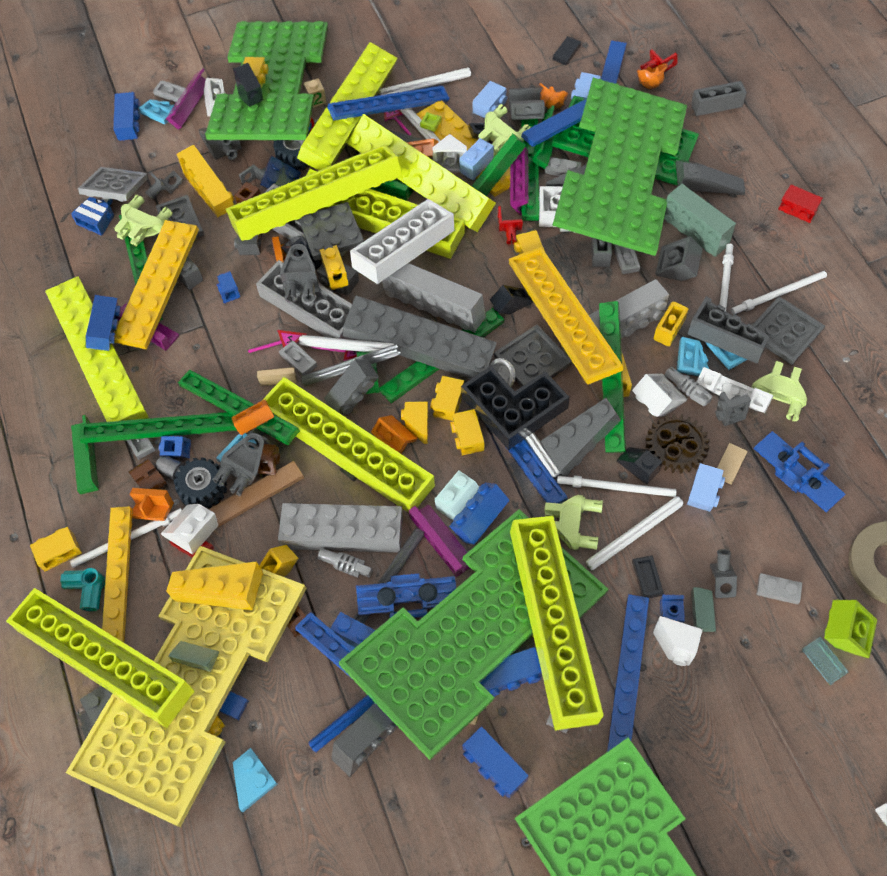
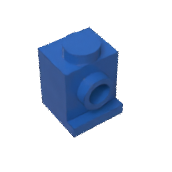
M231 272L217 276L219 283L216 285L224 303L240 298Z
M161 436L159 444L160 456L190 458L191 440L178 436Z
M662 595L660 600V616L684 623V595ZM670 610H677V613H672Z

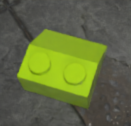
M833 600L832 607L829 610L828 624L825 629V639L837 649L864 658H870L877 619L857 600Z

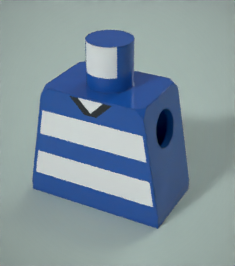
M89 197L71 213L76 225L102 236L114 217L110 207L113 200L103 198L98 200L94 197Z

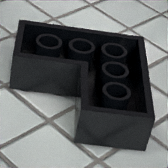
M490 366L461 386L463 400L472 410L475 409L479 418L508 450L569 407L570 397L546 371L514 391L498 372Z

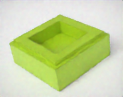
M427 112L420 122V127L435 132L442 121V117Z

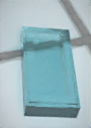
M821 637L802 649L829 685H832L849 673Z

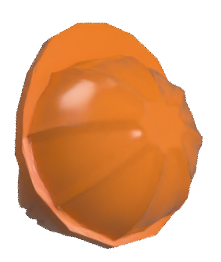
M662 64L653 69L648 67L646 70L638 69L639 83L648 89L658 87L663 82L664 70L668 65Z
M542 83L539 84L543 88L540 100H544V106L547 109L552 105L555 106L554 109L564 105L568 97L566 91L556 92L552 86L548 89Z

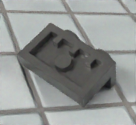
M725 392L720 393L715 414L717 419L722 421L724 427L746 419L751 402L749 395H737L729 400Z

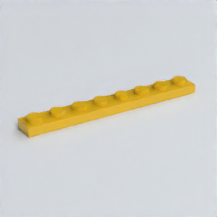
M130 506L114 507L110 510L102 630L123 643L125 642L133 511Z

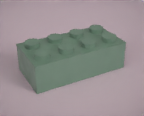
M683 184L668 194L664 216L668 223L672 224L686 236H691L706 252L714 257L726 249V245L730 244L736 225L734 221Z

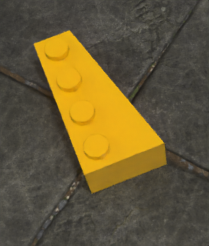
M195 145L177 153L176 155L185 178L217 217L227 213L226 208L234 206V197L230 191L226 190L223 182L217 178Z
M257 562L172 572L166 592L176 602L253 610L263 571Z

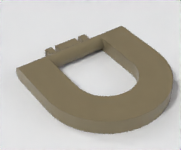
M887 521L872 524L858 534L850 547L848 561L851 574L859 587L870 597L887 604V578L877 570L874 564L875 550L878 547L887 545Z

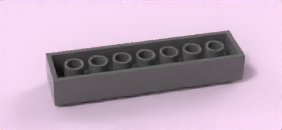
M357 295L343 326V337L352 340L398 344L401 347L400 356L469 379L474 378L489 367L497 342Z

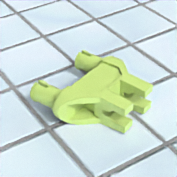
M500 104L493 112L486 113L485 129L478 135L479 139L481 138L486 142L491 140L493 142L494 156L512 133L524 142V139L521 137L522 132L531 128L530 126L527 128L528 125L525 124L518 132H515L500 119L507 113V108L503 107V104Z
M135 195L129 204H124L121 207L122 219L114 228L115 231L119 232L117 234L118 238L123 240L128 235L132 238L131 244L135 246L145 237L159 234L165 220H168L173 215L172 211L166 207L157 216H151L138 210L144 203V199L140 195Z
M776 361L772 372L755 381L751 388H757L772 394V399L790 404L786 418L790 420L791 416H793L792 421H798L801 409L807 403L805 391L798 381L802 369L794 367L790 378L780 375L784 363Z
M576 495L562 504L545 503V516L560 518L559 522L555 521L558 536L570 549L577 550L581 547L597 550L598 537L580 535L579 528L581 513L584 511L602 513L603 500L585 499L583 495Z

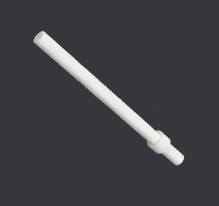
M733 244L726 245V253L723 256L724 270L720 305L725 307V311L731 265L734 262Z
M821 271L753 300H745L742 304L731 308V313L735 315L742 311L752 310L759 304L827 277V273Z
M558 476L557 479L559 484L573 485L576 488L584 486L676 497V489L583 479L582 476Z
M179 508L169 513L165 521L154 520L131 531V540L160 526L164 527L170 524V521L174 520L182 509ZM108 543L71 560V566L74 568L108 552Z

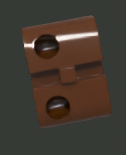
M146 459L129 471V474L140 488L160 490L167 485L149 459Z

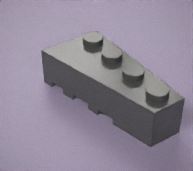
M706 296L691 321L688 335L758 364L770 336L751 324L746 325L740 320L739 316H732L727 313L725 307L720 304L718 306L711 302L712 299Z
M605 398L541 440V443L559 472L567 477L570 471L582 462V458L589 451H592L596 444L621 419L607 398Z
M374 703L333 743L331 759L351 777L382 744L386 737L395 732L398 726Z

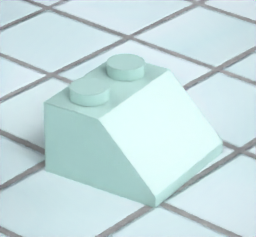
M458 470L435 498V508L453 520L464 509L467 501L478 492L479 485Z

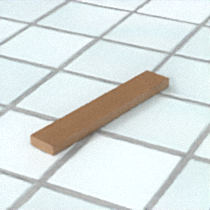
M292 461L278 469L276 475H268L245 488L241 496L234 494L209 510L215 513L218 527L302 480L304 476L295 462Z

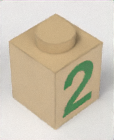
M319 78L304 83L305 93L314 94L313 107L326 103L324 88Z

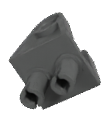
M207 128L199 129V134L215 160L226 155L231 160L237 157V150L242 149L239 140H207L205 135Z
M295 244L291 246L280 271L285 290V300L291 302L292 297V302H295L297 300L296 293H304V300L309 301L310 295L311 301L315 299V292H320L314 265L304 245ZM297 250H301L303 252V254L299 257L294 256Z
M251 433L224 453L219 465L220 469L212 480L216 484L219 481L218 485L224 486L230 474L237 477V480L230 488V491L234 494L239 487L236 495L241 496L247 484L252 485L257 475L264 446L263 438L259 434ZM251 439L258 440L259 447L255 443L248 441Z

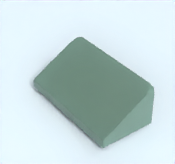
M693 587L691 599L694 627L703 629L702 632H716L712 591Z
M180 641L168 657L173 662L211 672L219 651Z

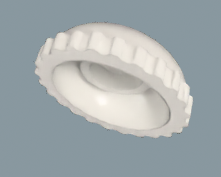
M504 358L492 361L490 366L511 387L515 381L513 365Z

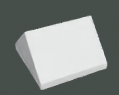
M449 134L433 147V161L451 173L460 172L459 158L467 151V146Z

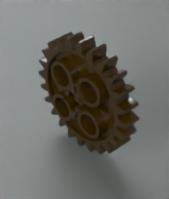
M673 414L671 419L665 415L664 421L659 418L657 424L653 423L652 429L649 428L645 447L662 461V464L665 465L664 471L671 468L672 473H674L678 469L680 474H682L685 468L690 472L692 467L697 469L700 463L703 464L704 459L707 458L710 439L706 438L707 432H701L703 425L696 426L697 420L693 423L690 422L691 417L684 420L683 414L679 418H676V415Z

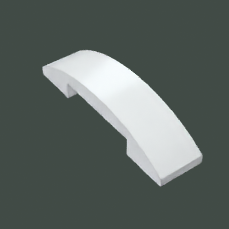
M705 367L697 380L699 385H702L704 389L720 396L721 392H725L729 400L737 395L743 396L748 394L751 399L749 408L762 413L766 412L773 398L772 394L746 386Z

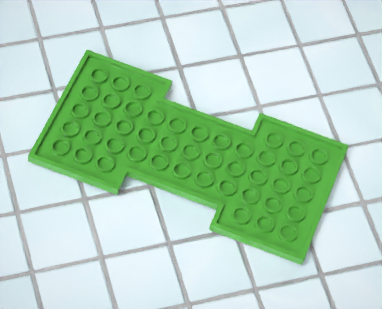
M322 21L237 22L228 53V62L241 63L243 65L245 57L265 58V64H268V74H266L265 84L261 88L263 101L249 107L239 98L237 85H235L233 94H217L205 134L206 139L306 140L314 104V94L299 93L306 62H322L328 23Z
M593 77L579 125L580 128L595 132L585 172L583 175L567 170L552 226L655 256L658 250L667 199L651 195L660 151L675 156L677 154L687 105Z
M520 509L463 556L462 560L475 573L423 618L417 621L403 607L339 661L342 669L429 760L441 751L494 700V697L480 682L533 634L510 535L513 520L529 518ZM562 548L580 619L609 589Z
M629 737L515 818L551 876H696L667 834V832L683 822L685 817Z

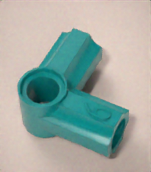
M87 568L82 571H64L60 579L62 588L82 589L79 609L89 612L99 610L101 592L106 581L105 576L94 568Z

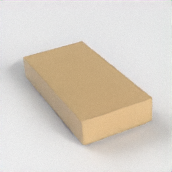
M293 367L257 371L260 386L277 385L283 377L293 383H297V375Z
M729 443L717 467L724 470L722 477H725L724 482L732 485L748 452Z

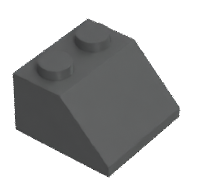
M691 236L662 246L655 275L679 281L696 277L703 248Z

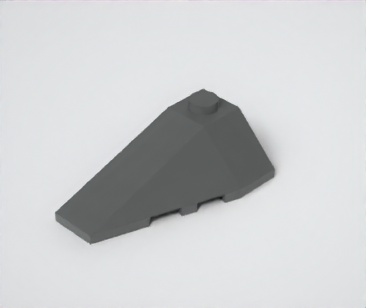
M676 160L678 186L683 184L692 191L745 194L744 179L694 161Z

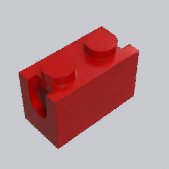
M790 184L782 197L778 210L810 223L818 211L823 198Z

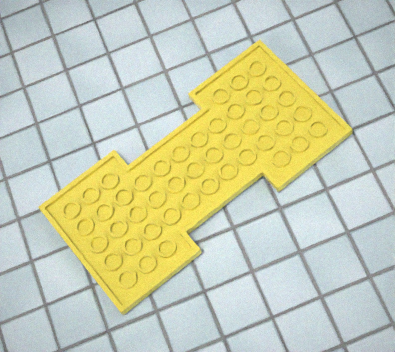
M199 546L186 570L245 562ZM262 569L263 575L253 610L176 602L169 597L158 617L161 620L174 624V627L154 662L185 680L193 688L194 693L168 728L115 694H112L66 773L181 827L225 744L223 739L208 733L212 723L249 655L265 662L269 661L307 589L306 586ZM180 641L219 651L211 672L173 662L168 656Z

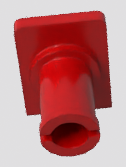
M651 49L650 61L641 65L640 69L646 70L648 67L653 69L659 65L667 64L673 59V62L664 70L666 72L678 64V54L674 53L662 60Z
M498 206L499 232L506 231V243L511 245L512 238V244L517 242L516 230H522L523 220L502 221L501 206Z

